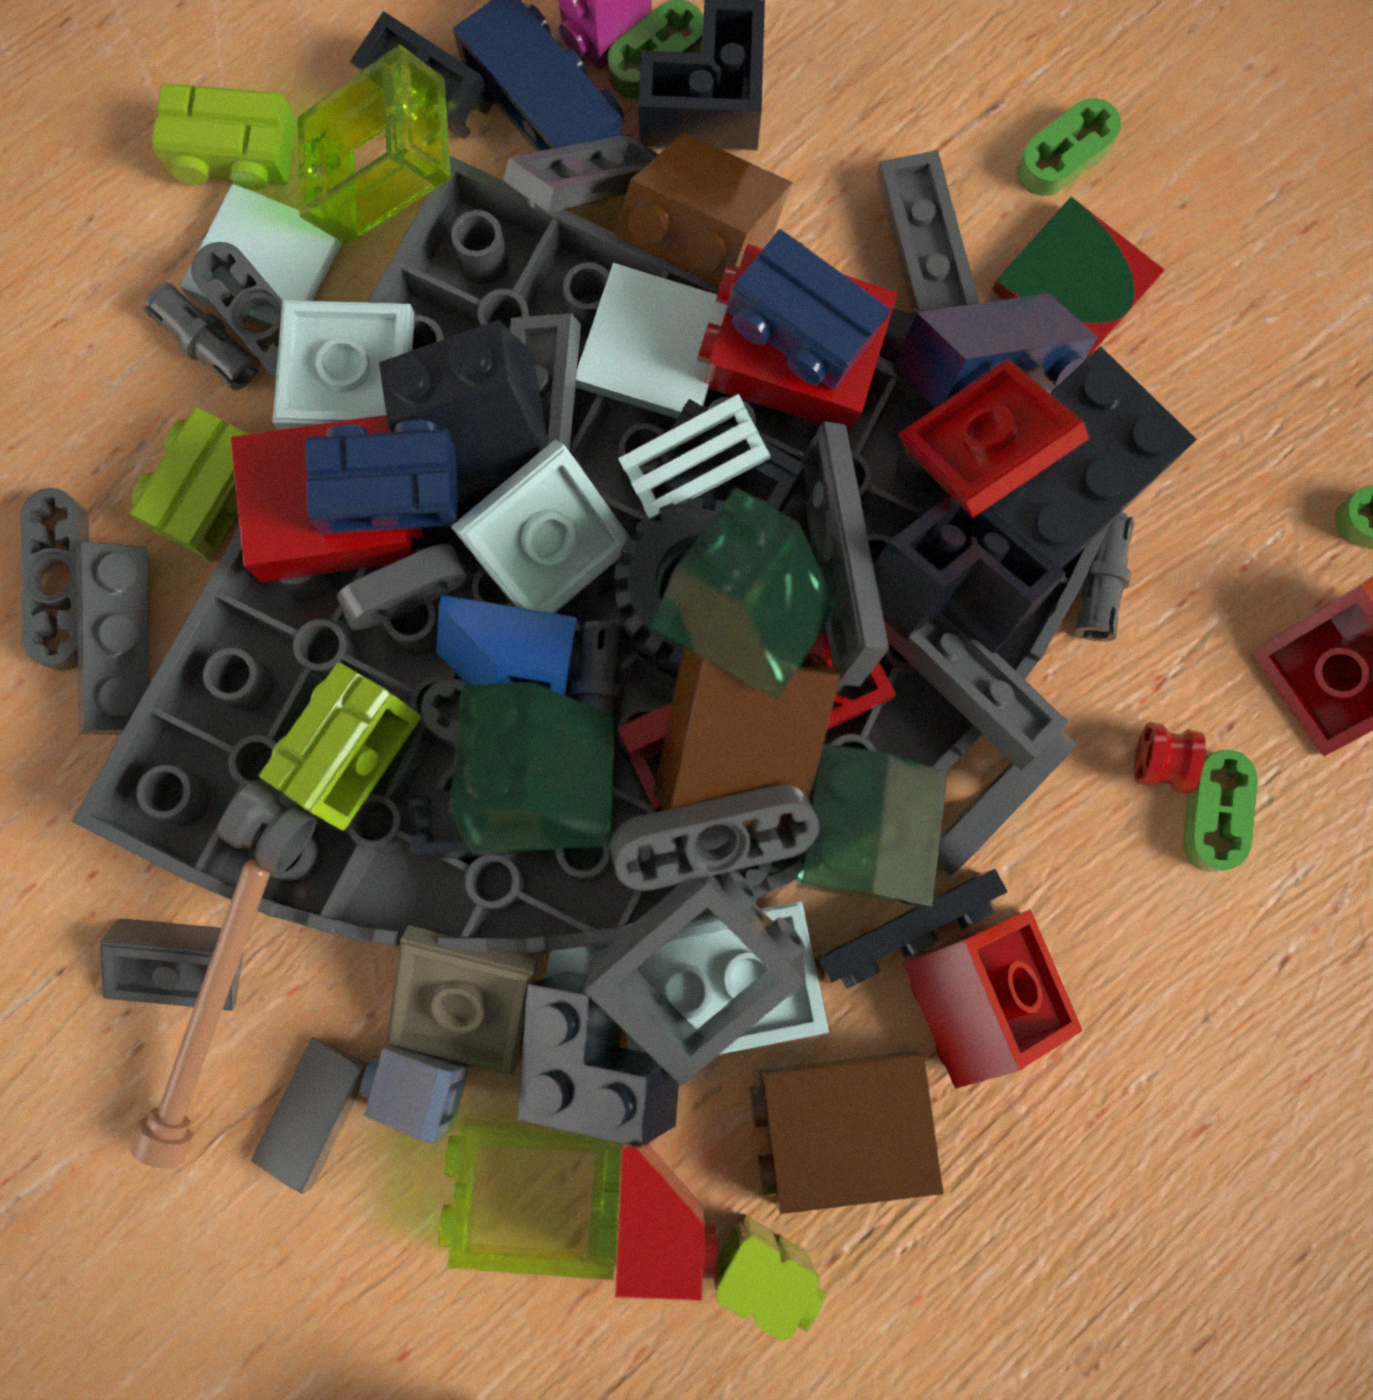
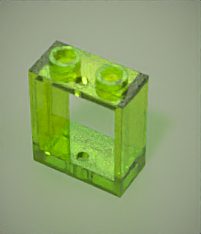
M401 45L395 47L297 117L299 217L346 245L451 179L445 78ZM385 131L386 152L354 173V151Z
M469 1119L460 1125V1135L449 1136L445 1158V1176L456 1177L453 1205H443L438 1233L439 1247L449 1248L447 1268L613 1280L617 1259L623 1144L531 1123ZM481 1144L595 1153L588 1252L472 1244Z

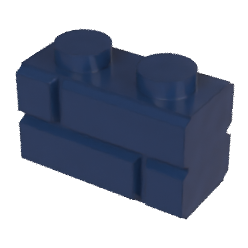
M778 229L762 249L758 258L751 263L732 289L726 312L733 317L732 323L735 329L745 339L760 346L768 342L786 355L789 368L801 380L811 385H819L822 382L834 391L876 337L891 309L782 229Z
M409 420L398 423L395 426V432L368 434V430L362 426L343 424L328 428L325 437H309L305 440L306 472L308 475V480L306 481L307 512L309 519L321 534L453 526L459 521L456 453L447 429H437V426L429 421Z

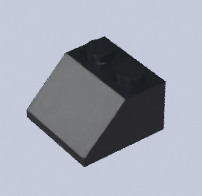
M499 320L379 362L387 423L392 432H395V426L398 423L409 420L429 421L434 423L437 429L448 430L456 453L458 502L493 492L549 445L533 353Z

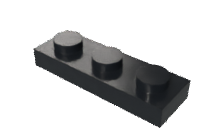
M996 869L983 872L815 958L814 961L825 983H833L841 978L845 988H850L881 972L876 962L877 959L897 949L900 950L903 958L906 959L939 942L934 932L935 929L955 919L961 929H964L994 914L996 910L991 901L1008 891Z

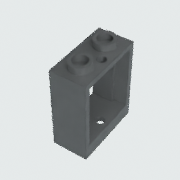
M735 870L680 883L590 963L584 992L681 1086L806 982L804 951L806 948L802 939L784 919L778 917L772 921L755 904L758 898L754 890ZM705 908H708L768 970L696 1029L636 968Z

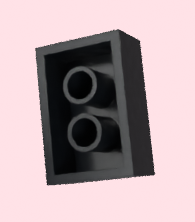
M1101 346L1050 392L1051 395L1084 421L1089 439L988 507L1060 569H1063L1197 440Z

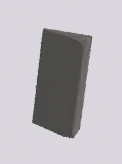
M133 919L117 920L100 941L103 999L194 1007L221 928ZM243 953L223 1010L233 1011L236 1006Z
M311 1037L251 1161L289 1188L301 1194L312 1189L361 1089L368 1063L315 1037Z

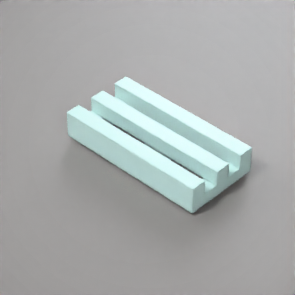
M738 394L618 459L624 471L627 472L636 494L643 503L647 516L650 520H654L660 517V507L673 502L675 508L686 503L687 499L696 498L771 457ZM733 417L736 418L738 426L650 473L643 474L641 466ZM745 439L747 440L751 450L658 499L654 496L652 488Z

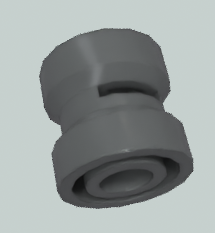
M255 780L243 788L231 802L219 823L217 834L218 837L235 848L248 847L256 853L257 863L274 874H280L294 862L308 843L314 832L317 818L297 805L285 806L279 802L277 791L263 782Z

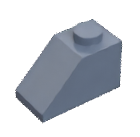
M396 1046L385 1047L380 1058L371 1057L363 1076L360 1095L369 1098L364 1116L418 1140L434 1143L453 1130L470 1065Z

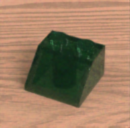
M736 488L676 566L651 627L779 700L836 606L800 524L777 511L769 503L756 499Z
M534 682L462 685L450 814L468 850L486 851L610 846L615 733L613 715Z
M823 744L809 801L818 818L819 831L813 844L807 850L800 853L796 888L932 907L948 773L890 753Z

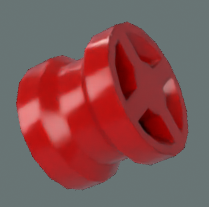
M1147 723L1141 732L1135 752V782L1138 785L1149 787L1158 782L1171 785L1175 792L1192 793L1199 783L1205 763L1206 740L1204 734L1201 731L1190 729L1177 734L1169 732L1163 724Z

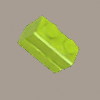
M171 83L161 84L157 107L159 116L155 119L152 145L154 152L168 174H171L179 181L193 185L205 184L208 178L229 179L236 185L250 190H262L266 188L267 183L284 185L288 183L296 123L283 93Z
M194 407L186 421L178 420L168 431L164 442L166 454L156 471L144 474L137 482L132 493V504L134 507L129 514L151 532L181 546L206 561H211L238 515L230 437L247 435L249 433L225 423L220 418L198 407Z
M337 662L326 680L319 683L314 689L310 703L290 732L275 745L271 759L259 777L305 809L345 831L422 716L384 688L342 663Z
M747 1215L737 1219L718 1254L717 1279H714L717 1303L744 1319L752 1314L755 1326L782 1342L789 1337L792 1338L797 1327L805 1332L808 1331L823 1305L826 1292L818 1288L820 1286L818 1274L807 1251L781 1235L775 1239L771 1229Z

